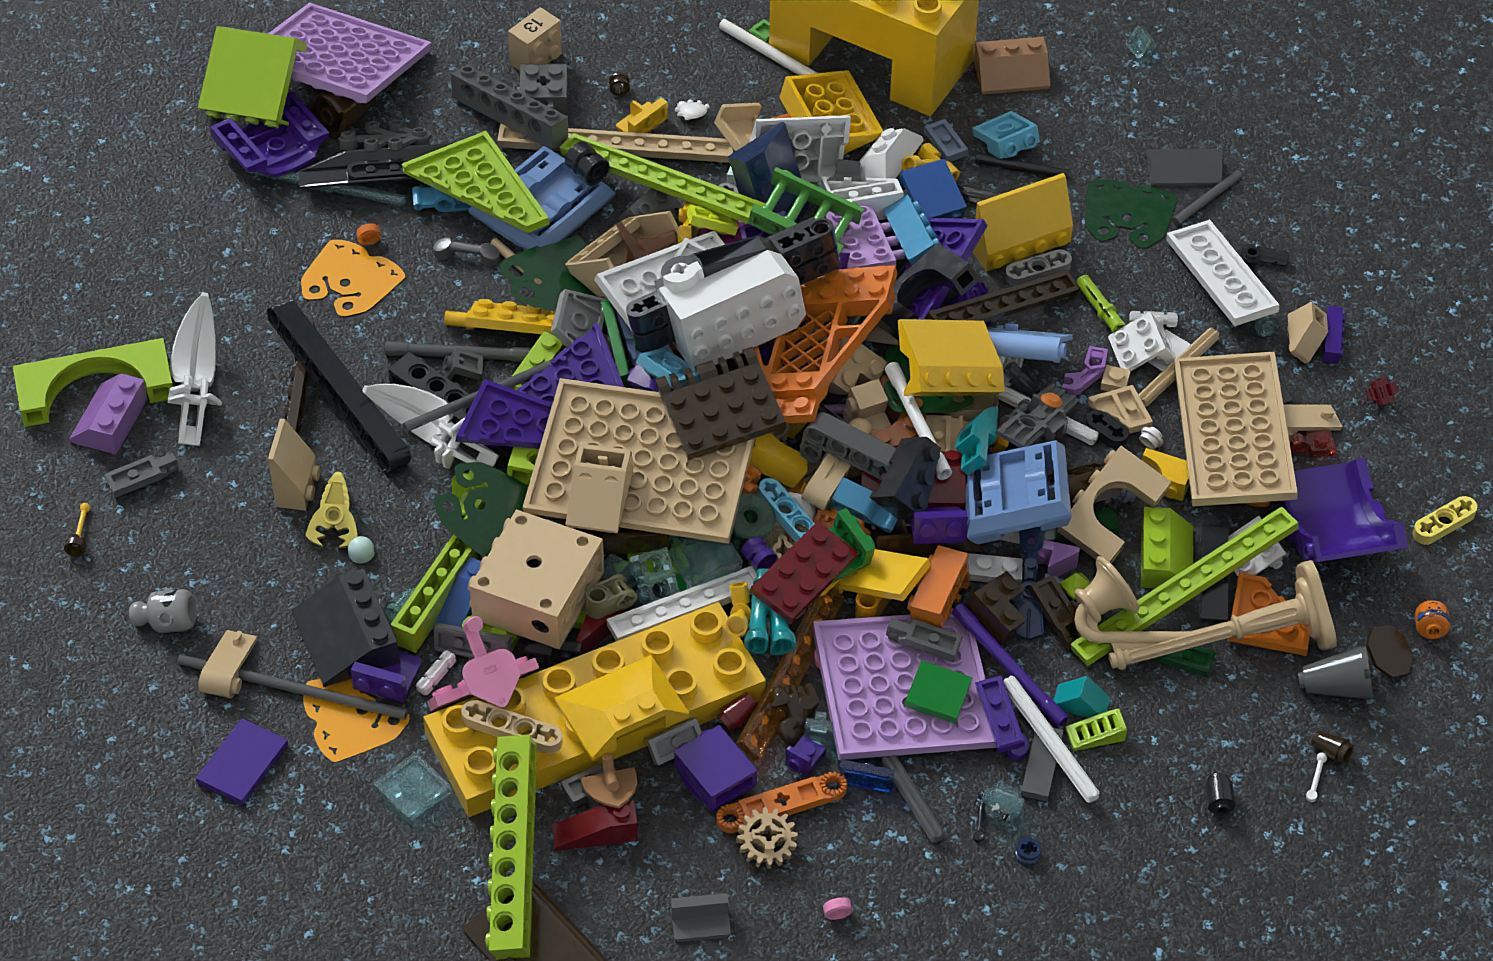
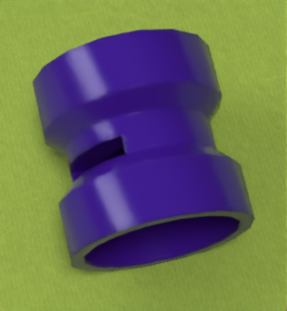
M761 536L749 539L741 549V554L746 560L752 561V566L756 571L758 569H769L777 561V554L771 548H767V543Z

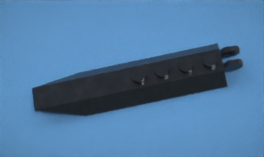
M453 143L404 146L400 150L379 148L377 151H366L365 149L343 151L298 171L300 189L417 180L403 172L402 163ZM502 152V154L508 160V156L506 155V153Z

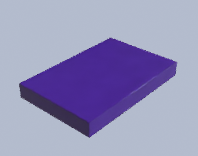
M241 718L198 774L196 782L234 802L244 805L286 749L288 740Z

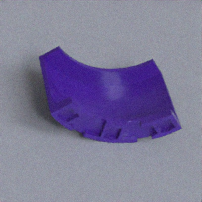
M1366 458L1354 459L1348 463L1296 470L1294 474L1297 486V500L1276 501L1278 509L1283 507L1298 522L1299 529L1288 535L1286 539L1288 541L1291 540L1298 553L1307 561L1311 560L1313 563L1408 548L1404 523L1396 522L1392 519L1386 520V512L1379 500L1374 501L1370 492L1373 491L1374 487L1369 475Z

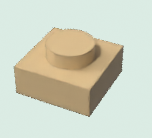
M1106 365L1100 390L1112 391L1127 387L1131 370Z

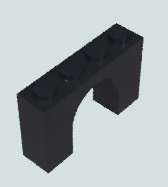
M937 243L895 281L893 288L895 301L892 313L884 314L876 325L899 340L898 320H918L909 308L920 293L931 287L943 285L963 296L980 279L967 261Z

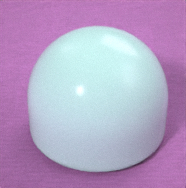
M364 536L352 539L348 545L349 558L355 563L369 562L375 554L372 541Z

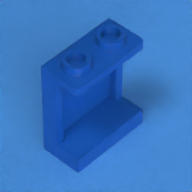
M945 159L901 171L898 182L902 191L906 190L912 202L916 200L919 202L927 218H963L967 206Z

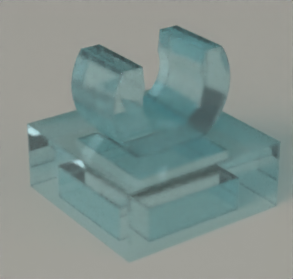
M1136 26L1125 42L1134 56L1143 59L1147 52L1152 53L1157 46L1154 43L1155 40L1143 26Z
M816 711L815 719L806 718L804 736L819 745L831 746L833 722L826 720L827 712Z

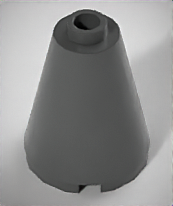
M1358 646L1303 666V672L1298 673L1300 689L1306 688V693L1361 699L1373 698L1366 646Z

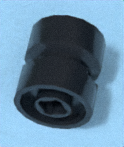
M581 141L576 143L565 156V165L589 186L600 183L608 174L609 162L587 142Z

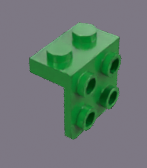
M847 508L838 511L834 525L828 529L859 553L857 558L832 583L869 565L876 548L873 539L864 533L858 519L851 515Z

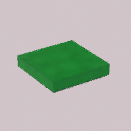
M921 660L904 707L956 724L973 677Z

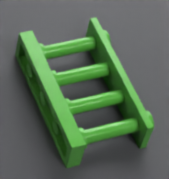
M776 167L771 184L775 185V188L764 206L754 204L750 211L748 224L771 235L798 224L795 223V220L806 201L820 206L814 216L815 220L825 218L828 211L842 217L835 228L839 255L841 256L844 245L840 244L839 241L850 222L860 224L864 208L853 201H847L794 176L790 171ZM784 190L798 196L786 217L772 212Z

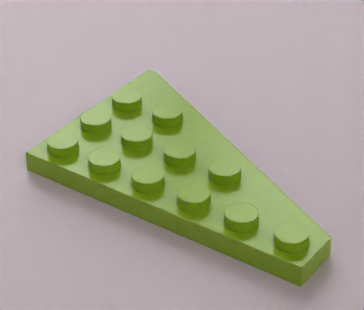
M487 131L402 163V169L405 174L526 233L549 225V217Z

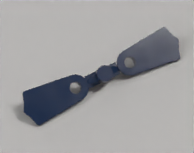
M1040 527L1019 530L1020 546L1025 551L1024 581L1026 582L1021 584L1025 590L1036 583L1034 581H1036V576L1038 575L1037 552L1043 547L1046 530L1041 531ZM1029 538H1035L1037 540L1034 544H1029L1027 542ZM1024 590L1016 600L1015 608L1026 621L1015 635L1030 640L1037 636L1045 635L1044 614L1032 594L1028 595Z

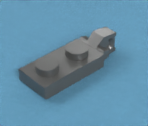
M173 453L161 458L150 455L105 473L104 476L111 492L117 498L167 477L168 474L178 470L179 467Z
M891 618L886 631V636L897 640L905 646L952 662L955 661L963 638L962 635L915 619L901 622Z

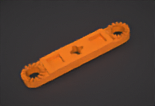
M835 771L834 773L828 772V774L819 777L814 776L738 800L737 803L726 804V806H722L718 810L717 826L723 832L735 833L738 831L739 825H744L742 821L745 815L752 819L751 814L754 809L759 814H762L763 807H767L768 813H772L777 808L778 816L781 817L784 814L789 816L839 800L847 792V780L841 773H836ZM830 782H836L840 785V788L830 791L826 785ZM782 798L783 801H787V804L782 806L781 803H777L778 799ZM731 814L735 815L738 819L735 823L732 822L730 824L728 822L727 824L726 821L724 822L723 817Z

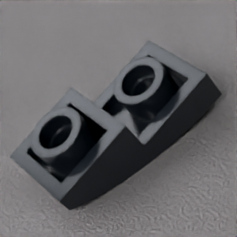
M564 641L560 649L542 643L527 645L524 651L527 660L536 658L539 666L538 670L552 667L554 662L562 663L582 655V643Z

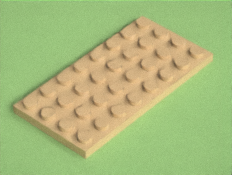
M1275 352L1174 358L1192 506L1297 500V486Z

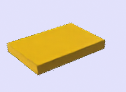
M875 549L871 563L843 577L839 585L842 590L904 601L930 568L931 563L928 558Z

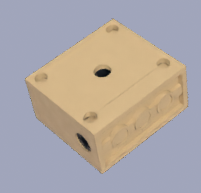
M516 509L511 519L507 518L500 537L494 539L489 555L483 557L478 573L469 580V606L472 609V617H480L485 624L560 649L585 606L587 588L597 584L604 573L603 539Z

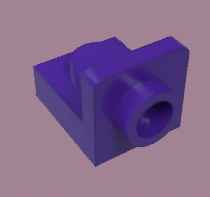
M802 736L794 748L789 746L786 749L785 764L792 771L809 777L825 756L826 748Z

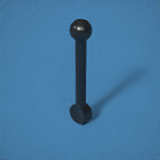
M986 791L978 793L980 803L977 830L973 833V840L977 843L984 840V833L982 832L985 801L989 797Z

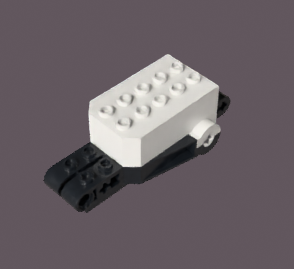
M812 217L767 238L753 236L688 256H677L666 261L661 269L662 278L654 281L656 291L635 299L626 306V313L636 349L639 352L645 353L673 343L693 373H695V365L713 360L716 365L718 364L717 359L723 356L727 360L733 357L732 354L738 351L740 354L743 349L754 348L796 329L806 315L800 285L830 273L840 266L841 260L832 221L826 218L815 220Z

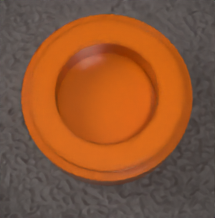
M372 223L362 225L356 231L358 242L362 245L375 244L382 236L379 226Z

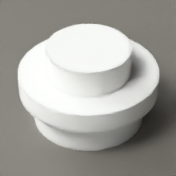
M1144 427L1141 430L1139 439L1147 448L1155 450L1163 445L1162 434L1154 427Z

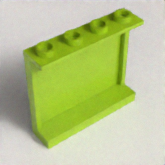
M216 26L198 108L206 111V116L220 119V115L226 116L225 119L231 118L235 122H239L240 118L245 119L246 123L259 125L260 121L265 122V126L278 128L279 125L288 126L289 122L282 120V114L297 52L305 53L307 43L293 37Z

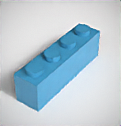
M908 194L883 210L912 266L937 243L941 244L930 226L931 224L924 214L921 205L917 200L912 202Z

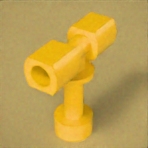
M925 143L917 155L904 157L902 169L904 171L941 160L942 154L931 143ZM946 161L956 182L961 172L951 162Z
M746 581L735 582L729 585L732 605L734 606L727 619L726 630L730 635L740 638L745 637L751 616V609L747 605L751 600Z

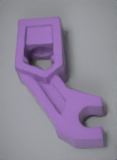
M1089 346L1083 371L1065 373L1062 389H1065L1071 395H1079L1098 379L1103 378L1108 349Z

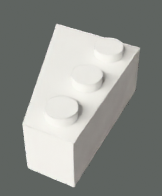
M821 177L822 189L847 201H853L859 206L872 205L878 220L887 219L883 210L903 198V191L898 179L867 178V182L852 181V177H844V181H829V177Z

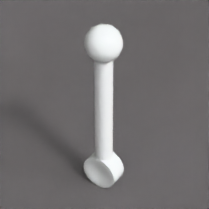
M1325 753L1317 755L1318 764L1311 790L1306 793V799L1309 802H1315L1317 799L1316 789L1323 763L1327 761Z

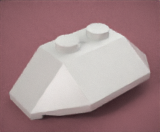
M890 128L883 131L881 136L859 161L861 163L859 182H867V178L896 179L902 170L904 157L913 155L924 141L923 137L905 128L897 130Z

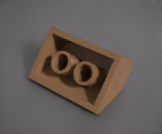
M1044 37L975 42L974 66L982 95L1050 89L1048 51Z

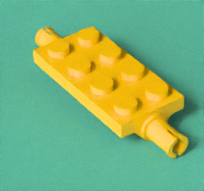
M479 299L473 303L467 313L446 310L444 325L466 327V330L486 328L542 334L545 331L552 334L551 328L555 311L530 305L521 306L511 301L493 303L490 299Z

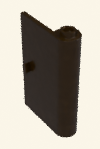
M534 880L532 881L530 957L513 959L508 957L507 959L497 960L487 950L486 934L490 933L487 907L491 906V902L462 928L491 961H608ZM514 895L508 896L504 900V904L510 903ZM513 922L507 923L503 927V931L509 930Z

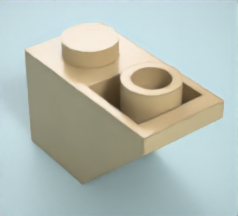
M1312 301L1288 314L1287 330L1289 332L1290 353L1305 364L1310 362L1328 333L1327 314Z

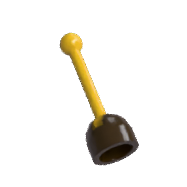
M88 503L80 505L81 515L76 534L69 536L65 542L64 551L73 557H80L85 553L86 540L84 537H81L86 513L90 511Z

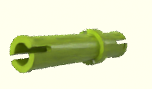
M1088 275L1079 277L1076 283L1081 288L1080 290L1098 312V318L1101 321H1105L1112 333L1126 326L1125 322L1116 313V307L1113 304H1109Z

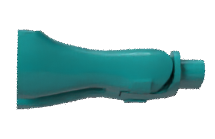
M758 569L756 571V578L754 579L753 584L768 569ZM752 594L750 622L744 639L745 648L754 654H764L766 652L769 641L766 615H769L770 653L772 655L789 653L795 648L796 639L794 633L789 628L788 622Z

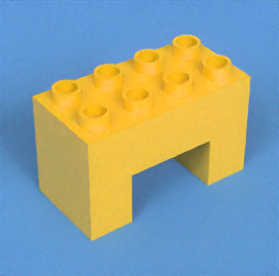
M770 0L769 45L806 66L811 65L833 36L892 59L890 100L931 117L974 60L979 0Z

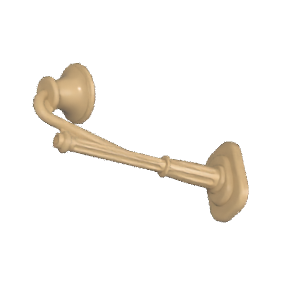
M1101 556L1096 558L1097 572L1092 582L1084 590L1078 588L1074 592L1075 598L1079 603L1074 619L1076 629L1089 642L1111 643L1114 651L1109 653L1108 656L1112 669L1124 670L1126 665L1218 640L1233 636L1240 640L1242 636L1277 630L1300 623L1305 625L1309 635L1313 637L1320 650H1330L1337 645L1336 633L1321 580L1315 564L1311 560L1304 561L1296 567L1295 599L1272 604L1238 617L1232 615L1231 621L1194 631H1100L1097 625L1101 621V615L1118 608L1126 609L1133 613L1139 611L1137 599L1116 568L1106 558Z

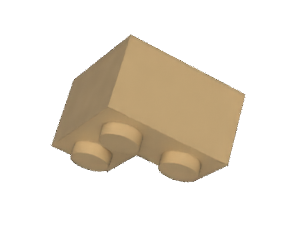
M842 338L839 352L850 338ZM860 344L830 382L828 392L831 394L848 395L850 388L854 387L856 382L864 384L876 379L880 380L887 362Z
M879 379L850 388L844 410L842 411L847 424L854 418L861 417L868 420L873 429H883L891 426L885 413L888 398Z

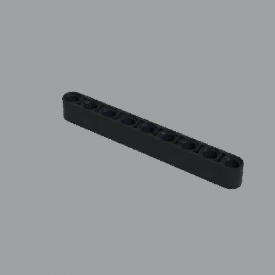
M290 299L268 308L267 317L272 327L378 465L385 472H389L410 463L411 454L406 444L371 399L362 391L361 386L299 306Z

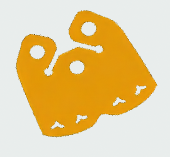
M330 240L304 273L301 279L302 295L307 300L324 298L328 294V290L322 278L327 276L332 290L342 295L361 293L359 297H341L334 302L338 315L349 316L372 308L405 278V273L397 264L385 257L369 256L367 250L356 243L345 240ZM335 245L344 246V247H342V248H340V249H337V247H336ZM352 249H354L355 252H358L360 254H352ZM376 262L384 264L385 266L378 267V264ZM391 270H394V273L398 274V276L391 275ZM348 279L350 280V285L343 287L340 285V281ZM311 286L320 287L318 293H311L309 289ZM351 302L353 303V308L346 310L343 308V304Z
M352 678L327 687H323L320 679L311 680L306 683V685L376 702V699L353 689ZM303 695L304 708L307 715L317 722L314 730L315 741L321 752L333 762L341 761L392 741L402 732L410 719L408 714L406 720L400 719L398 724L390 725L388 723L390 716L382 715L378 722V727L372 728L371 725L377 719L378 713L368 711L366 714L361 715L357 713V708ZM313 704L316 706H320L318 713H316V708L313 706ZM323 731L330 734L326 738V740H324L325 735L323 734ZM329 747L337 748L336 755L333 754V750H330Z

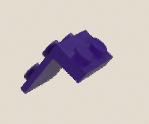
M960 507L927 508L926 512H914V518L910 519L914 544L967 542V511L961 510Z
M399 652L400 663L382 669L354 662L351 668L353 689L404 703L422 666L421 658Z

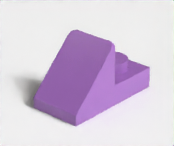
M1035 538L1028 539L1029 544H1034L1037 541ZM1044 540L1042 549L1037 552V564L1048 565L1047 574L1060 576L1077 567L1080 547Z

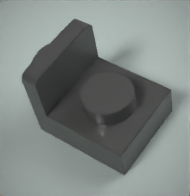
M455 347L452 354L446 356L444 360L443 370H445V377L451 381L453 376L458 374L479 380L482 376L483 356Z

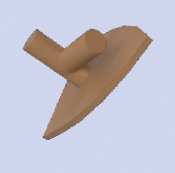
M605 754L602 756L604 773L581 777V784L586 794L593 800L619 809L635 793L638 785L637 774L634 767L615 771L613 756Z

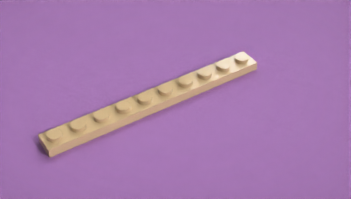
M500 124L497 139L498 147L539 150L543 147V145ZM568 128V138L575 133L638 157L730 163L728 156L734 153L733 147L727 139ZM557 147L552 151H560V148Z

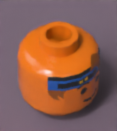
M1431 600L1421 603L1416 608L1414 613L1416 630L1420 636L1432 640L1439 639L1449 632L1451 626L1449 610L1445 604L1440 601Z

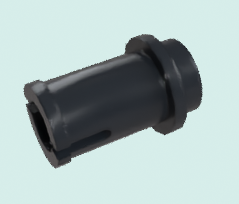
M1249 246L1243 250L1242 259L1251 271L1256 274L1257 263L1261 259V253L1257 247Z

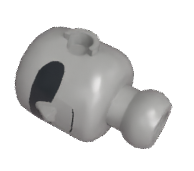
M165 587L162 591L152 592L147 604L142 601L132 603L129 608V618L135 626H143L149 622L152 629L159 633L187 631L196 623L197 603L190 591L186 589L172 590Z

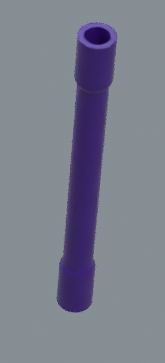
M963 603L953 609L951 614L983 645L1010 676H1014L1026 693L1037 703L1050 721L1057 728L1061 727L1069 719V716L1061 707L1047 696L979 623V620Z

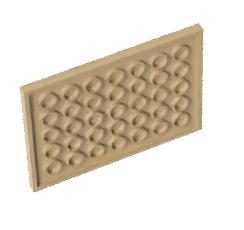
M560 378L523 504V512L561 519L567 518L573 468L580 443L628 449L632 452L634 469L619 527L729 544L755 438L688 461L659 392Z

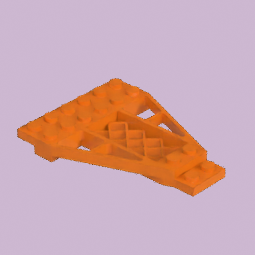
M895 265L836 269L800 285L806 315L799 326L806 321L808 323L801 328L798 326L793 330V333L791 330L765 342H775L767 366L763 364L759 346L754 347L758 362L786 423L815 421L819 404L827 395L830 382L884 314L892 313L895 301L893 288L897 277ZM868 315L862 324L846 325L848 317ZM830 319L832 320L830 323L823 326L824 323H826ZM816 328L818 329V331H816V332H814L813 334L809 335L810 332H812V331L815 330ZM826 336L828 337L827 339H825V340L822 341L821 343L818 342V341L821 340L822 338H824V337H826ZM851 337L839 352L842 338ZM801 338L804 339V340H802L801 342L797 343L796 345L794 344V343H795L796 341H798L799 339H801ZM810 346H813V348H811L807 352H804V350H806ZM821 353L823 354V356L819 357L816 360H813V358H815L816 356L820 355ZM796 355L799 356V357L796 358L795 360H793V361H791V362L789 361L790 359H792V358L795 357ZM806 363L809 364V365H807L806 367H804V368L801 369V370L798 369V368H800L801 366H803V365L806 364Z

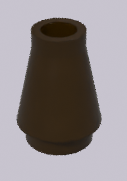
M1317 731L1311 740L1312 746L1325 753L1336 764H1346L1354 750V745L1350 744L1349 739L1325 734L1321 731Z

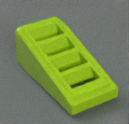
M1115 709L1065 727V731L1073 751L1125 741L1127 728L1120 710ZM1103 727L1105 732L1101 733L1100 728ZM1088 730H1092L1094 736L1091 737ZM1077 732H1082L1083 740L1080 741Z

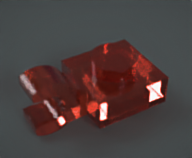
M1331 430L1306 431L1305 436L1303 434H1293L1291 436L1293 443H1290L1291 453L1296 454L1308 451L1310 457L1335 456L1336 446Z

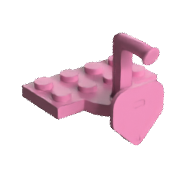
M471 617L464 622L463 630L474 659L469 660L464 665L462 670L464 680L457 683V688L452 689V686L448 685L432 693L433 698L427 701L430 711L437 710L473 695L492 703L496 707L503 708L508 704L518 679L539 668L536 658L527 660V657L524 656L515 660L514 655L506 649H498L487 653L479 634L483 627V621L480 617Z

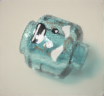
M996 782L992 788L986 787L981 802L985 803V813L987 815L1008 822L1012 818L1017 819L1022 809L1024 798L1021 797V791L1018 788L1003 782Z

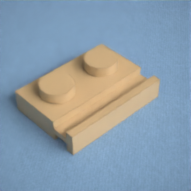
M926 415V423L937 445L941 447V451H957L955 444L958 433L963 427V416L952 418L949 415Z

